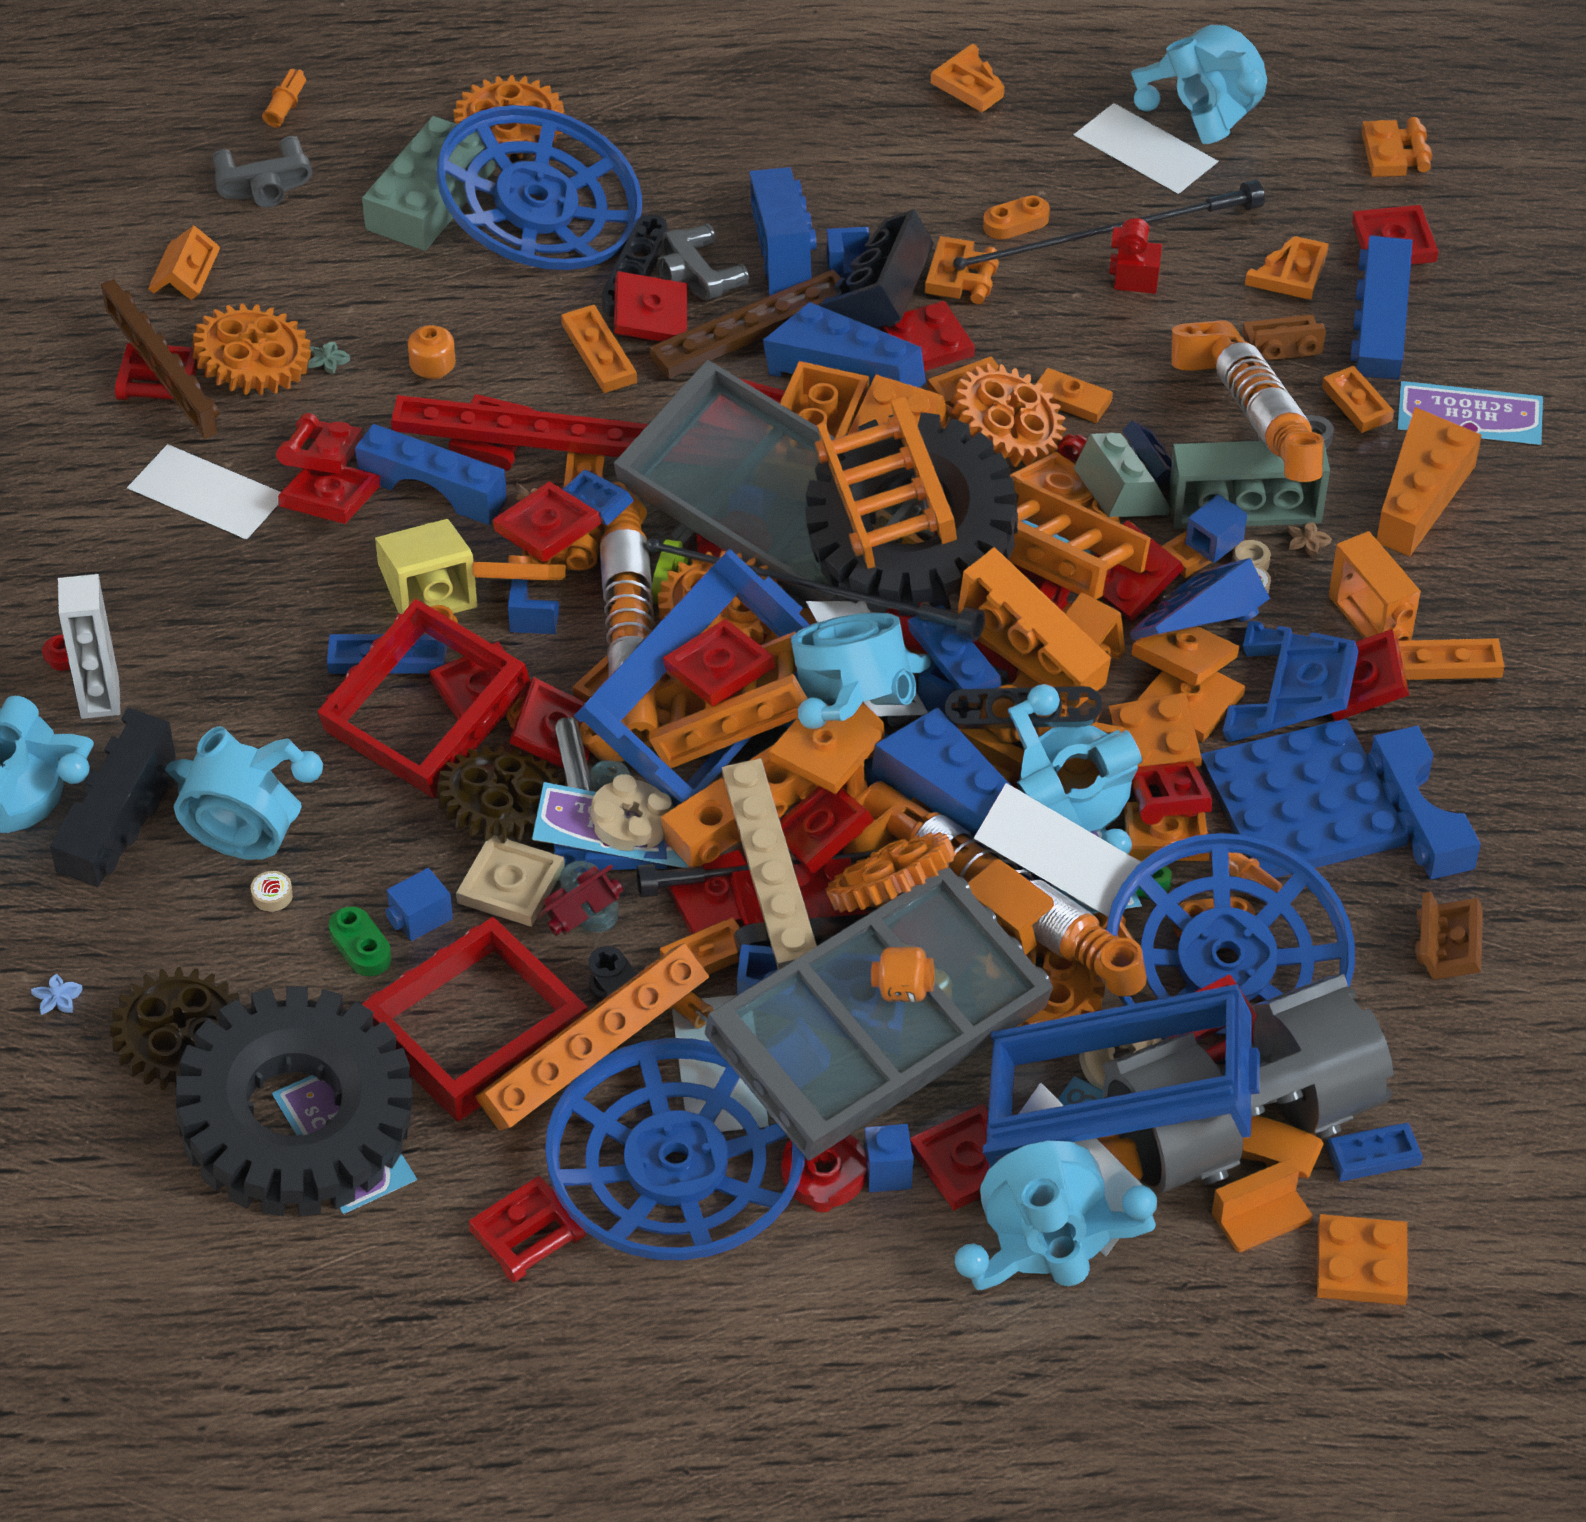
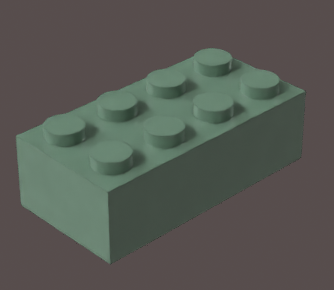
M435 116L426 123L362 197L365 230L424 251L429 248L453 219L439 193L436 170L443 142L451 130L458 124ZM474 132L461 141L450 155L449 161L467 171L473 159L486 149L478 133ZM492 159L486 163L477 176L487 179L495 169L494 160ZM446 173L447 187L453 200L461 210L467 202L464 189L465 183Z
M1263 441L1174 444L1168 491L1173 529L1187 528L1188 518L1218 494L1247 513L1246 526L1322 523L1330 475L1325 443L1323 446L1322 477L1310 482H1298L1287 479L1284 476V461L1281 457L1269 451Z

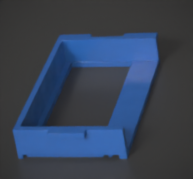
M731 549L708 570L574 715L580 722L584 721L652 786L666 793L674 807H677L708 787L722 771V767L732 760L751 737L714 751L687 782L682 780L621 722L667 671L664 666L663 657L700 635L735 596L779 638L792 632L797 633L799 630L810 626L799 614L803 608L769 576L765 580L759 577ZM796 672V673H793L794 676L796 677L797 681H798V674H797V672Z
M1235 984L991 1032L993 1049L987 1140L983 1147V1154L989 1162V1169L1003 1156L1025 1145L1048 1140L1078 1142L1231 1114L1242 1138L1251 1137V1095L1260 1093V1052L1257 1047L1251 1048L1252 1014L1238 985ZM1226 1026V1076L1012 1115L1014 1071L1017 1065Z

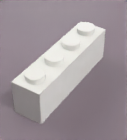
M99 575L58 578L59 617L81 719L121 715L119 676Z

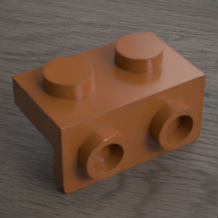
M1313 314L1243 322L1242 334L1245 342L1255 346L1265 361L1320 355L1323 353L1326 329L1324 324L1316 323Z
M1431 891L1422 893V908L1417 909V922L1421 931V940L1415 943L1419 964L1426 966L1433 980L1481 972L1483 907L1479 899L1472 898L1438 904Z

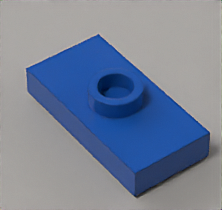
M586 469L563 489L598 511L601 523L606 526L634 501L628 491Z
M1409 1122L1328 1138L1325 1146L1339 1182L1420 1166L1423 1159Z

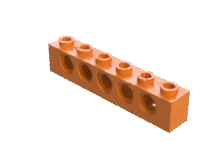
M862 702L852 717L880 730L882 740L885 739L884 722ZM772 745L749 761L762 759L778 817L780 818L788 809L801 802L819 785L770 761L768 751L773 747ZM874 750L870 753V755H869L866 759H871V758H873ZM723 777L661 816L664 841L689 867H699L705 863H710L723 851L735 843L741 842Z
M685 943L670 949L474 1097L499 1131L511 1128L708 979V974Z

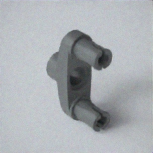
M287 136L281 140L280 147L283 158L236 167L229 150H218L212 156L216 172L214 181L218 193L227 199L254 198L255 202L262 207L278 205L283 200L285 191L305 184L312 175L310 161L303 154L300 141L295 136Z
M709 223L683 231L675 229L664 233L663 244L666 256L660 257L657 262L660 279L687 283V289L704 301L720 297L723 292L747 286L749 274L743 264L715 271L708 266L696 249L712 246L715 243L713 240L715 239V233Z

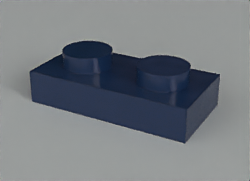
M1131 420L1122 430L1130 441L1129 446L1137 457L1148 466L1146 468L1158 485L1163 483L1169 485L1172 465L1171 455L1152 430Z

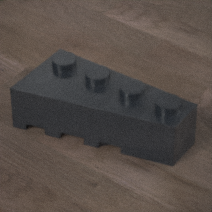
M915 209L882 221L864 247L867 251L856 257L850 264L853 272L847 280L845 278L838 280L833 287L836 295L833 298H825L820 304L821 307L873 328L883 325L884 327H891L903 318V314L934 244Z
M128 707L121 718L122 722L126 724L119 738L111 736L104 749L108 755L100 773L92 770L85 782L83 803L74 802L50 845L56 872L96 887L101 884L107 874H111L115 870L123 851L128 845H132L135 842L141 826L148 817H152L155 814L159 802L166 791L173 788L177 783L165 771L166 766L176 760L170 722Z

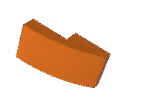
M1256 1115L1251 1117V1137L1243 1138L1241 1158L1265 1162L1267 1168L1291 1158L1299 1170V1177L1309 1179L1324 1144L1322 1139L1308 1132Z

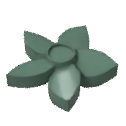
M335 342L324 344L323 349L309 347L311 355L314 357L308 362V369L323 365L326 372L334 374L336 365H344L350 361V355L342 350H338Z

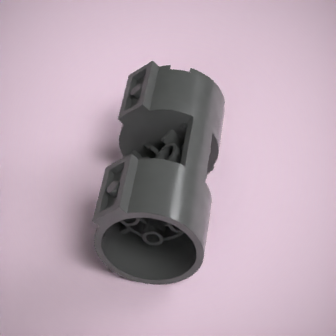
M1344 974L1324 977L1253 1005L1257 1015L1253 1031L1254 1047H1257L1260 1052V1093L1251 1095V1117L1265 1112L1263 1105L1275 1102L1282 1115L1293 1127L1310 1134H1316V1137L1322 1139L1341 1132L1340 1124L1354 1119L1353 1116L1383 1105L1391 1099L1393 1093L1387 1088L1386 1078L1394 1076V1071L1385 1037L1370 1008L1362 1011L1353 1000L1356 998V991L1348 986ZM1193 1033L1179 1034L1102 1064L1106 1074L1103 1085V1097H1114L1226 1076V1067L1218 1069L1212 1058L1204 1049L1197 1045ZM1231 1114L1119 1134L1120 1139L1129 1138L1135 1141L1143 1172L1139 1182L1143 1186L1149 1187L1155 1195L1196 1179H1203L1205 1185L1225 1179L1229 1176L1227 1169L1240 1165L1239 1160L1243 1152V1138Z

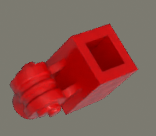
M1131 218L1126 220L1122 227L1113 228L1111 248L1118 249V254L1111 253L1109 275H1116L1114 290L1157 294L1162 244L1148 242L1149 225L1142 219Z

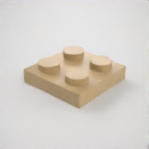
M493 835L483 845L457 890V903L532 927L537 915L544 906L542 901L550 895L565 868L564 857L508 839L505 843H501L499 836Z

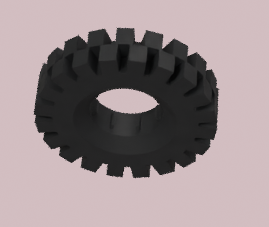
M921 412L918 429L946 500L952 508L951 512L954 517L957 540L942 545L937 533L935 537L916 544H900L890 541L872 547L875 567L868 569L863 555L856 557L849 538V534L854 533L828 462L821 464L820 461L815 467L817 481L809 480L806 492L808 506L805 507L806 524L815 560L820 562L821 572L832 586L839 582L840 588L919 607L921 602H929V605L934 607L942 604L948 610L951 609L949 596L956 593L960 598L964 570L994 547L1009 560L1015 546L1013 533H1018L1017 504L1013 477L1010 478L1009 466L1001 452L994 454L992 441L981 432L971 438L969 425L954 418L951 419L946 429H944L941 425L940 414ZM874 419L861 426H858L859 431H862L877 426L879 424L876 421V419ZM891 437L838 454L837 456L844 471L899 453V448L904 447L901 438L894 440ZM904 467L851 484L849 488L854 501H858L912 483L911 479L916 478L913 469L906 471ZM877 511L860 516L866 533L875 530L872 525L877 524ZM848 598L855 604H857V602L859 601L856 599ZM867 602L869 610L887 613L889 609L888 607ZM898 610L899 616H917V614Z
M286 986V1000L276 1001L272 988L251 993L250 1008L245 1009L239 1000L236 999L219 1009L220 1023L218 1025L207 1019L195 1033V1047L187 1045L180 1061V1076H177L176 1081L177 1124L179 1137H183V1150L192 1167L201 1164V1178L216 1192L224 1185L228 1186V1200L247 1209L254 1198L262 1200V1213L284 1216L286 1204H297L299 1217L321 1214L322 1200L330 1199L335 1210L355 1201L356 1187L360 1186L368 1193L383 1180L384 1166L393 1168L402 1153L403 1139L407 1140L411 1119L412 1079H409L410 1065L404 1049L396 1050V1035L384 1021L375 1027L373 1026V1011L357 1001L347 1011L343 1009V995L322 989L318 1002L309 1001L308 986ZM301 1072L316 1076L318 1080L326 1082L335 1091V1105L340 1106L335 1117L332 1120L328 1119L326 1126L307 1135L287 1136L272 1132L269 1127L265 1128L254 1118L253 1102H249L250 1097L256 1088H261L263 1082L273 1076L282 1073Z

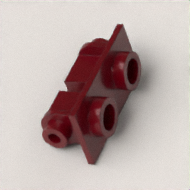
M610 864L600 871L595 865L576 878L579 886L566 893L562 887L542 901L546 908L537 917L540 919L548 914L552 919L547 923L551 932L555 936L561 933L567 935L575 927L589 919L581 906L586 902L595 915L611 903L619 900V894L623 892L620 882L616 878L609 880L606 876L613 866Z

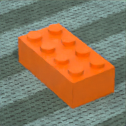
M799 361L780 404L815 426L825 422L828 433L837 439L849 433L869 390V376ZM769 427L764 440L774 430L773 428ZM785 436L755 470V487L776 493L778 498L807 504L806 492L809 480L817 481L815 467L819 463V458Z

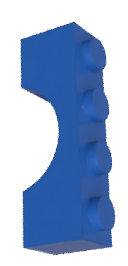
M376 424L371 426L355 447L357 468L380 475V487L392 490L396 483L402 479H415L425 482L436 488L449 500L456 514L487 525L491 524L492 520L507 502L505 470Z
M1419 726L1374 735L1371 753H1368L1367 760L1374 774L1378 776L1390 805L1393 804L1398 813L1397 818L1405 834H1409L1416 863L1419 866L1423 865L1430 880L1474 870L1481 843L1466 815L1448 812L1435 807L1422 796L1418 789L1419 786L1429 779L1434 755Z

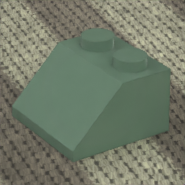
M1103 433L1089 435L1074 469L1108 517L1168 515L1171 510L1155 480L1122 434Z

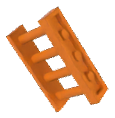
M906 396L891 401L893 416L888 418V422L831 440L825 422L817 425L820 440L815 441L814 445L821 464L828 462L854 533L849 534L856 557L863 555L868 569L875 567L872 547L927 529L930 532L937 530L942 545L957 540L954 517ZM893 437L894 440L901 438L904 447L899 448V453L844 471L842 470L838 454ZM904 467L906 471L913 469L916 478L911 479L912 483L854 501L849 485ZM915 498L918 501L925 499L928 509L923 510L924 514L866 533L860 516Z
M1027 480L1021 482L1017 503L1018 533H1013L1015 546L1009 558L1011 563L1077 594L1083 592L1096 600L1102 597L1107 570L1117 564H1121L1138 573L1144 572L1150 537ZM1023 520L1029 521V522H1031V523L1037 525L1038 527H1037V528H1033V527H1031V526H1029V525H1027V524H1025V523H1023V522H1021V521H1023ZM1053 535H1059L1069 540V542L1065 543L1053 537ZM1089 549L1101 556L1099 558L1085 552L1084 550Z
M796 632L760 645L774 656L775 668L713 707L678 679L659 686L655 690L656 698L663 710L671 713L669 724L656 728L649 733V741L659 758L670 768H674L797 719L800 704L808 698L793 674L797 672V667L795 665L791 637Z

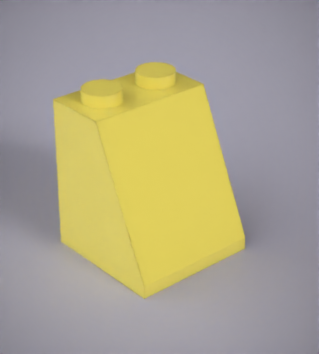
M449 519L375 537L378 565L398 613L402 614L415 598L430 607L444 605L450 608L453 614L477 607L475 575H473V554Z

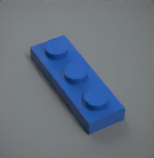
M942 604L937 606L938 608L946 609ZM918 615L908 619L911 634L956 690L991 689L1001 686L1000 675L971 640L958 636L957 628L920 620Z
M330 634L327 656L328 674H347L352 666L358 665L367 655L372 643L384 634ZM423 634L390 673H429V671L445 664L447 646L430 635Z

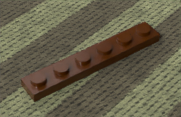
M833 269L655 344L650 347V358L668 379L704 364L707 359L709 361L769 336L809 302L820 306L825 298H833L836 295L833 287L841 277Z
M114 279L102 283L101 288L106 312L203 439L216 435L215 418L219 417V413L211 397L206 398L202 394L196 377L194 375L189 376L185 372L179 355L177 353L172 354L168 350L164 336L161 332L155 333L144 311H138L131 293L128 290L123 291Z

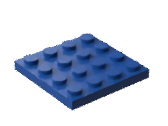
M1347 719L1201 753L1202 766L1200 768L1233 834L1247 835L1270 841L1293 852L1313 868L1406 846L1408 843L1409 834H1405L1397 818L1398 813L1393 804L1390 805L1382 789V784L1378 776L1374 774L1367 760V755ZM1245 855L1249 859H1257L1260 863L1259 867L1274 878L1290 874L1283 868L1264 859Z

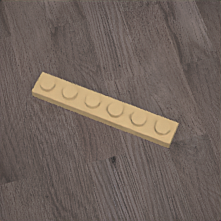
M760 758L722 767V774L777 968L780 970L817 947L762 759Z

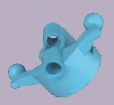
M1223 25L1206 26L1196 31L1190 37L1172 43L1166 48L1167 53L1161 62L1137 68L1131 72L1137 88L1134 94V104L1138 109L1146 112L1156 109L1160 102L1159 91L1154 86L1148 85V82L1175 76L1178 78V95L1183 104L1191 110V117L1202 144L1214 143L1228 136L1230 128L1257 106L1265 95L1267 84L1264 62L1255 46L1242 33Z
M888 613L852 614L828 619L803 628L791 637L798 683L808 698L798 708V719L804 727L813 730L821 728L827 721H844L854 715L863 701L870 700L875 705H908L913 701L916 693V681L913 673H921L929 668L931 657L928 654L910 653L905 648L900 619Z
M1037 685L1031 689L1028 694V700L1008 709L1025 750L1019 781H1017L1018 789L1091 833L1099 832L1118 818L1130 797L1132 779L1138 770L1137 765L1142 763L1138 746L1128 730L1123 732L1116 730L1107 734L1097 727L1090 725L1082 727H1054L1038 737L1028 715L1031 713L1041 716L1052 714L1058 708L1060 698L1058 692L1050 685ZM1072 758L1089 759L1100 772L1094 784L1085 789L1072 788L1069 794L1065 795L1063 786L1056 774L1064 762ZM1114 828L1105 832L1101 837L1104 841L1129 855L1132 842L1130 836L1125 831Z
M21 696L8 697L2 708H0V833H10L30 828L48 817L60 802L64 786L63 781L69 784H77L84 781L88 776L90 766L87 757L94 745V742L88 737L75 734H54L49 725L39 717L37 707L30 700Z
M217 726L209 730L201 738L193 761L188 759L172 761L166 766L165 771L179 783V796L173 807L177 820L187 833L205 846L222 854L245 860H263L276 854L290 823L296 819L302 807L301 802L276 779L271 769L283 760L289 759L294 777L301 782L311 783L322 774L323 762L319 755L313 751H301L289 739L277 740L257 749L240 744L223 726Z
M1048 1140L1025 1145L1003 1156L992 1166L980 1186L981 1203L987 1222L998 1234L1001 1250L989 1261V1255L982 1246L974 1243L965 1244L955 1254V1268L962 1276L971 1279L977 1290H984L998 1285L1018 1271L1037 1274L1051 1273L1055 1282L1060 1285H1077L1088 1276L1090 1271L1088 1260L1102 1250L1111 1239L1133 1238L1154 1230L1156 1223L1153 1213L1157 1209V1197L1149 1187L1136 1185L1128 1189L1123 1196L1122 1204L1125 1212L1111 1211L1105 1198L1104 1179L1098 1162L1088 1149L1066 1141Z

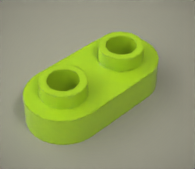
M668 539L664 541L666 545L683 549L682 541ZM661 551L652 582L651 594L653 596V604L658 605V593H661V582L668 581V572H678V563L682 562L688 565V558Z

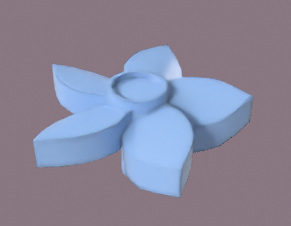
M55 974L49 980V987L33 988L31 993L36 998L43 999L40 1004L41 1015L51 1011L56 1005L62 1012L73 1013L72 999L80 995L82 985L74 982L63 983L61 977Z

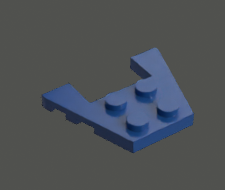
M1248 621L1243 643L1246 657L1279 655L1268 703L1228 706L1223 728L1226 742H1233L1347 709L1359 652L1354 640L1313 632L1308 637L1293 634L1291 628L1278 626L1276 630L1264 628L1262 622Z

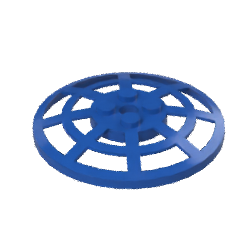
M511 105L479 111L462 120L451 130L443 142L437 160L436 179L439 193L455 221L472 238L489 250L524 265L543 269L571 270L602 263L615 256L625 247L642 213V194L639 181L631 165L620 150L592 127L573 117L553 110L534 106ZM522 123L542 127L538 143L511 141L499 144L490 126ZM555 130L581 141L603 159L586 168L571 155L552 147ZM477 132L486 149L473 159L466 171L450 162L449 158L461 141L470 134ZM531 153L536 154L535 161H522L512 164L506 154ZM549 158L565 165L577 175L568 178L559 170L548 165ZM492 159L501 170L497 183L477 176L481 168ZM610 170L615 172L625 190L628 211L607 210L605 193L597 179ZM446 173L465 183L466 198L474 214L464 215L457 206L447 187ZM587 185L594 198L596 209L578 206L576 190ZM475 188L493 195L497 208L484 212L477 200ZM529 194L538 195L542 200H535ZM573 218L594 221L591 228L579 238L567 228ZM508 220L513 225L523 229L522 238L519 239L512 236L494 223ZM605 222L626 223L625 231L618 242L599 253L588 245L599 235ZM484 225L500 239L520 247V251L491 238L476 226ZM554 232L565 242L564 244L555 245L537 244L536 235L537 233L546 234ZM575 250L584 257L558 259L536 256L534 254L535 252L563 253Z
M1216 833L1197 835L1173 842L1154 852L1136 866L1122 883L1112 903L1106 930L1116 937L1122 914L1130 898L1138 888L1156 905L1145 924L1141 939V949L1147 983L1157 1000L1171 996L1161 984L1155 966L1178 967L1187 986L1176 996L1194 993L1230 974L1248 1001L1257 996L1265 1001L1283 994L1270 984L1276 966L1301 964L1296 989L1311 983L1315 962L1339 959V975L1344 974L1348 986L1350 987L1355 967V943L1350 920L1341 900L1328 881L1309 863L1293 852L1270 841L1247 835ZM1228 852L1264 859L1292 874V877L1278 893L1255 881L1229 876ZM1201 853H1212V877H1204L1187 882L1169 894L1152 877L1159 869L1176 860ZM1305 886L1317 897L1328 913L1336 932L1337 943L1312 945V940L1305 923L1297 911L1290 905ZM1213 891L1214 908L1206 910L1194 918L1178 905V903L1193 895ZM1230 891L1249 894L1264 901L1267 905L1256 916L1247 911L1232 908ZM1280 915L1292 929L1298 942V948L1277 949L1276 941L1269 930V926ZM1165 916L1182 931L1177 950L1153 949L1156 931ZM1221 948H1230L1236 952L1238 960L1230 964L1224 963L1219 960L1216 951ZM1118 996L1124 1006L1135 1004L1130 996ZM1226 1027L1214 1034L1226 1036ZM1164 1037V1038H1161V1039H1162V1041H1163V1040L1168 1039V1038H1170V1037ZM1226 1059L1216 1064L1226 1065Z
M665 1038L627 1046L603 1057L579 1075L566 1088L553 1110L547 1128L545 1148L549 1180L558 1201L570 1218L584 1231L607 1246L631 1255L655 1260H689L709 1257L731 1250L756 1237L770 1226L790 1203L800 1183L805 1164V1155L792 1142V1166L783 1192L778 1193L759 1188L766 1169L765 1146L788 1136L777 1123L760 1130L758 1123L749 1111L737 1100L730 1097L740 1077L710 1041L691 1038ZM665 1059H693L725 1067V1070L714 1089L705 1085L688 1082L662 1083L657 1061ZM640 1064L645 1087L622 1097L604 1113L583 1099L593 1088L608 1077L626 1068ZM667 1097H689L706 1101L699 1114L679 1110L670 1111ZM650 1102L653 1115L640 1122L633 1130L617 1122L629 1110L643 1103ZM722 1109L739 1122L747 1135L725 1141L723 1134L714 1124ZM572 1113H575L594 1127L586 1146V1169H560V1143L566 1123ZM606 1135L625 1146L624 1165L599 1168V1152ZM753 1151V1168L747 1184L725 1176L728 1158ZM680 1152L686 1155L687 1159L682 1163L672 1164L666 1161L665 1157L670 1153ZM629 1181L641 1196L627 1210L612 1197L604 1184ZM591 1185L593 1192L602 1205L620 1220L608 1232L594 1224L578 1210L570 1199L565 1186ZM715 1190L736 1198L723 1210L703 1218L698 1202L711 1195ZM749 1202L771 1208L751 1226L730 1237L712 1242L708 1229L730 1220L743 1210ZM658 1203L667 1206H680L686 1222L663 1223L646 1219V1217ZM636 1228L658 1234H690L694 1246L682 1248L655 1247L626 1240V1238Z

